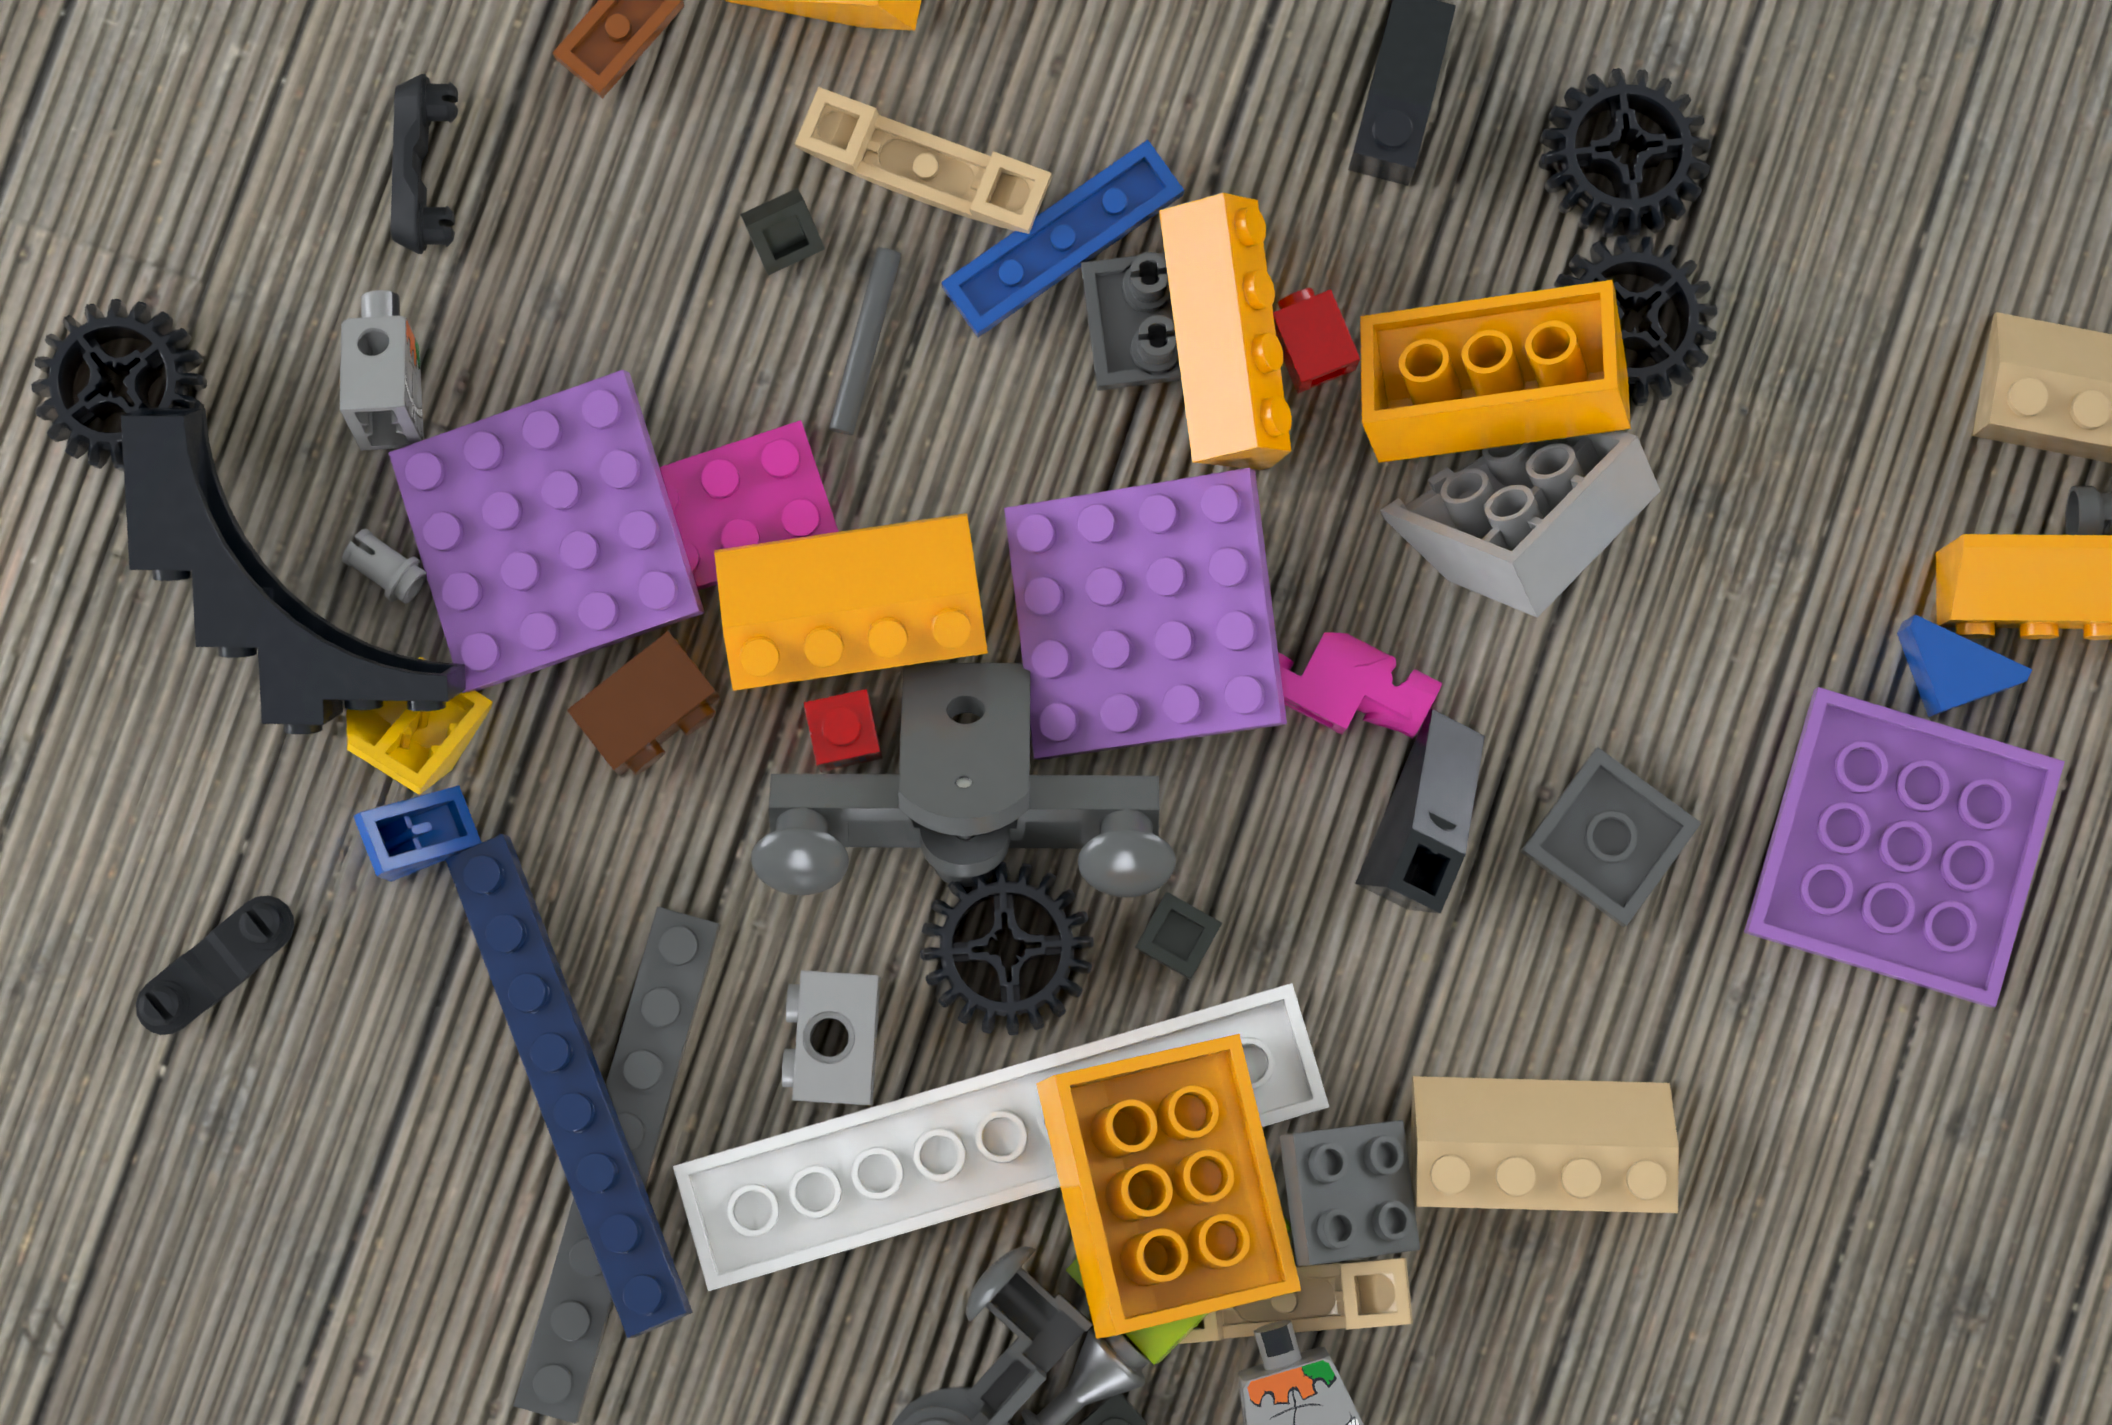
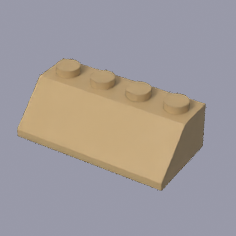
M1996 312L1992 320L1972 436L2112 463V334Z
M1412 1076L1410 1176L1414 1206L1678 1213L1679 1146L1670 1083Z

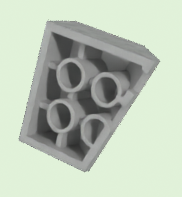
M1619 430L1482 449L1483 456L1460 471L1454 473L1446 467L1429 478L1428 482L1432 489L1407 505H1404L1398 498L1382 508L1380 512L1384 520L1448 581L1538 618L1660 492V489L1638 436Z

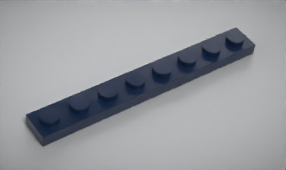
M500 834L446 858L450 874L627 1338H635L693 1313L510 836Z

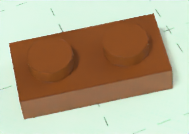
M599 0L552 53L558 62L603 99L684 8L683 0Z

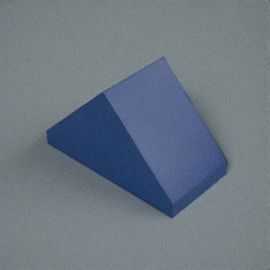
M1913 615L1903 621L1897 632L1928 718L2020 685L2028 680L2032 669L1918 615Z
M459 785L365 810L353 816L376 876L390 882L442 862L448 857L482 843Z

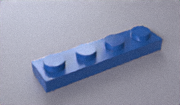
M1147 139L1036 216L1029 234L1014 231L942 281V288L979 338L1080 268L1082 262L1090 261L1158 214L1159 210L1165 209L1184 195V189Z

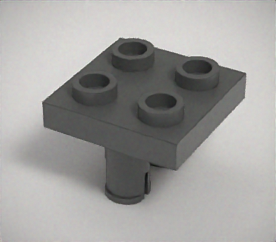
M1145 252L1138 256L1082 262L1081 272L1097 391L1180 381L1181 373L1165 252Z
M1403 1120L1280 1135L1296 1266H1310L1420 1250Z

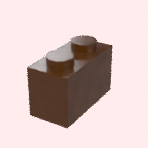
M667 631L577 701L567 711L616 773L621 776L631 769L635 775H638L665 754L661 744L681 729L688 736L708 722L716 714L711 705L721 697L670 632Z

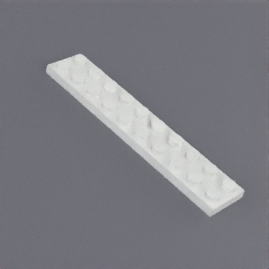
M1293 984L1280 986L673 1166L708 1291L1059 1188L1058 1174L1036 1083L1053 1075L1240 1034L1262 1127L1328 1108V1100Z

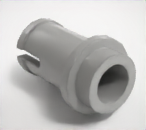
M362 529L355 535V539L361 542L360 546L358 547L350 541L342 556V562L354 567L384 588L385 597L391 602L399 599L407 604L413 600L427 579V572L420 568L421 561L415 556L406 559L373 536V533L367 529Z

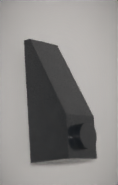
M1393 0L1348 170L1409 185L1415 170L1432 106L1456 5L1438 0Z

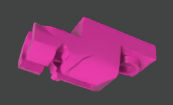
M1324 632L1302 676L1291 672L1290 669L1294 662L1278 652L1285 705L1341 735L1346 731L1356 710L1365 714L1363 721L1399 731L1413 738L1417 734L1442 686L1441 682L1416 669L1412 671L1404 683H1401L1400 686H1394L1392 684L1393 677L1391 672L1396 667V658L1347 633Z

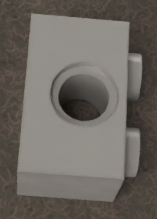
M801 971L800 984L788 985L786 1022L797 1023L796 1049L784 1048L782 1087L793 1088V1101L873 1106L881 977L879 975ZM830 1019L838 1020L845 1025L848 1031V1044L840 1054L833 1057H825L815 1049L813 1033L816 1027L823 1021Z

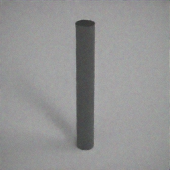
M878 247L829 425L830 430L840 434L852 436L855 430L902 255L895 250Z

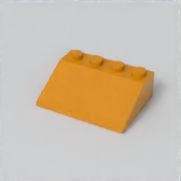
M1240 1034L1061 1073L1036 1083L1096 1339L1116 1336L1301 1291Z

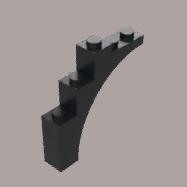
M142 408L121 416L129 570H152L153 580L177 581L192 578L196 647H218V656L226 658L257 655L258 648L262 724H284V732L287 734L318 733L323 730L324 724L343 713V700L345 708L349 710L378 709L384 706L383 701H407L408 710L434 711L444 709L446 702L466 689L465 664L432 662L400 655L371 645L339 629L312 611L281 583L250 544L228 504L216 472L209 443L205 408Z

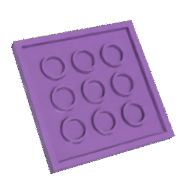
M620 370L388 452L423 567L427 572V580L452 661L457 664H465L466 689L462 693L474 690L480 691L705 613L629 372Z
M1244 468L1004 508L1023 669L1030 671V728L1034 759L1045 760L1287 724L1255 470Z
M1818 687L1814 689L1744 933L1986 1007H1996L2065 761Z

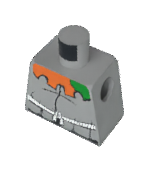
M376 290L364 293L361 296V318H348L342 321L340 411L361 451L403 448L424 440L419 344L407 317L400 316L399 295L391 291Z
M1291 1320L1270 1323L1254 1330L1263 1364L1238 1372L1243 1425H1364L1325 1347H1317L1300 1352Z

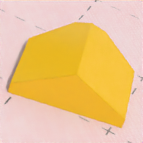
M474 690L466 693L461 692L446 702L444 709L434 711L408 710L407 701H383V707L372 710L347 709V750L420 795L452 771L489 713L493 701Z

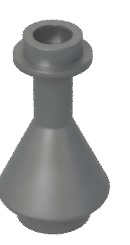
M1091 1327L1085 1338L1068 1386L1038 1415H1035L1028 1409H1024L1021 1412L1023 1420L1018 1425H1065L1087 1404L1144 1386L1145 1377L1141 1369L1150 1360L1125 1333L1096 1339L1094 1327Z

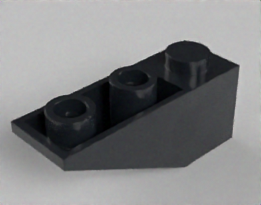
M1433 709L1429 710L1355 882L1356 885L1407 910L1441 914L1466 855L1484 735Z

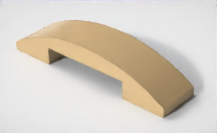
M821 87L817 88L795 142L796 148L896 193L957 215L1027 234L1031 231L1052 179L1051 172L994 151L989 156L879 115L875 107Z
M1406 1258L1296 1266L1301 1291L1210 1312L1179 1344L1255 1336L1254 1330L1283 1320H1291L1295 1333L1413 1324Z

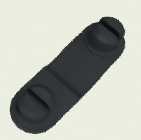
M420 74L396 86L394 95L391 236L394 242L417 254H423V251H426L427 245H446L448 247L453 242L455 236L453 229L447 227L455 225L454 212L448 206L427 207V188L421 180L422 160L428 153L429 126L431 121H449L452 123L458 115V108L455 105L458 102V90L451 82L449 84L430 83V79L426 74Z
M269 895L257 896L246 902L214 928L203 940L181 955L143 987L136 1001V1014L141 1024L150 1032L159 1035L174 1034L221 1001L289 941L294 930V917L289 906L281 899Z

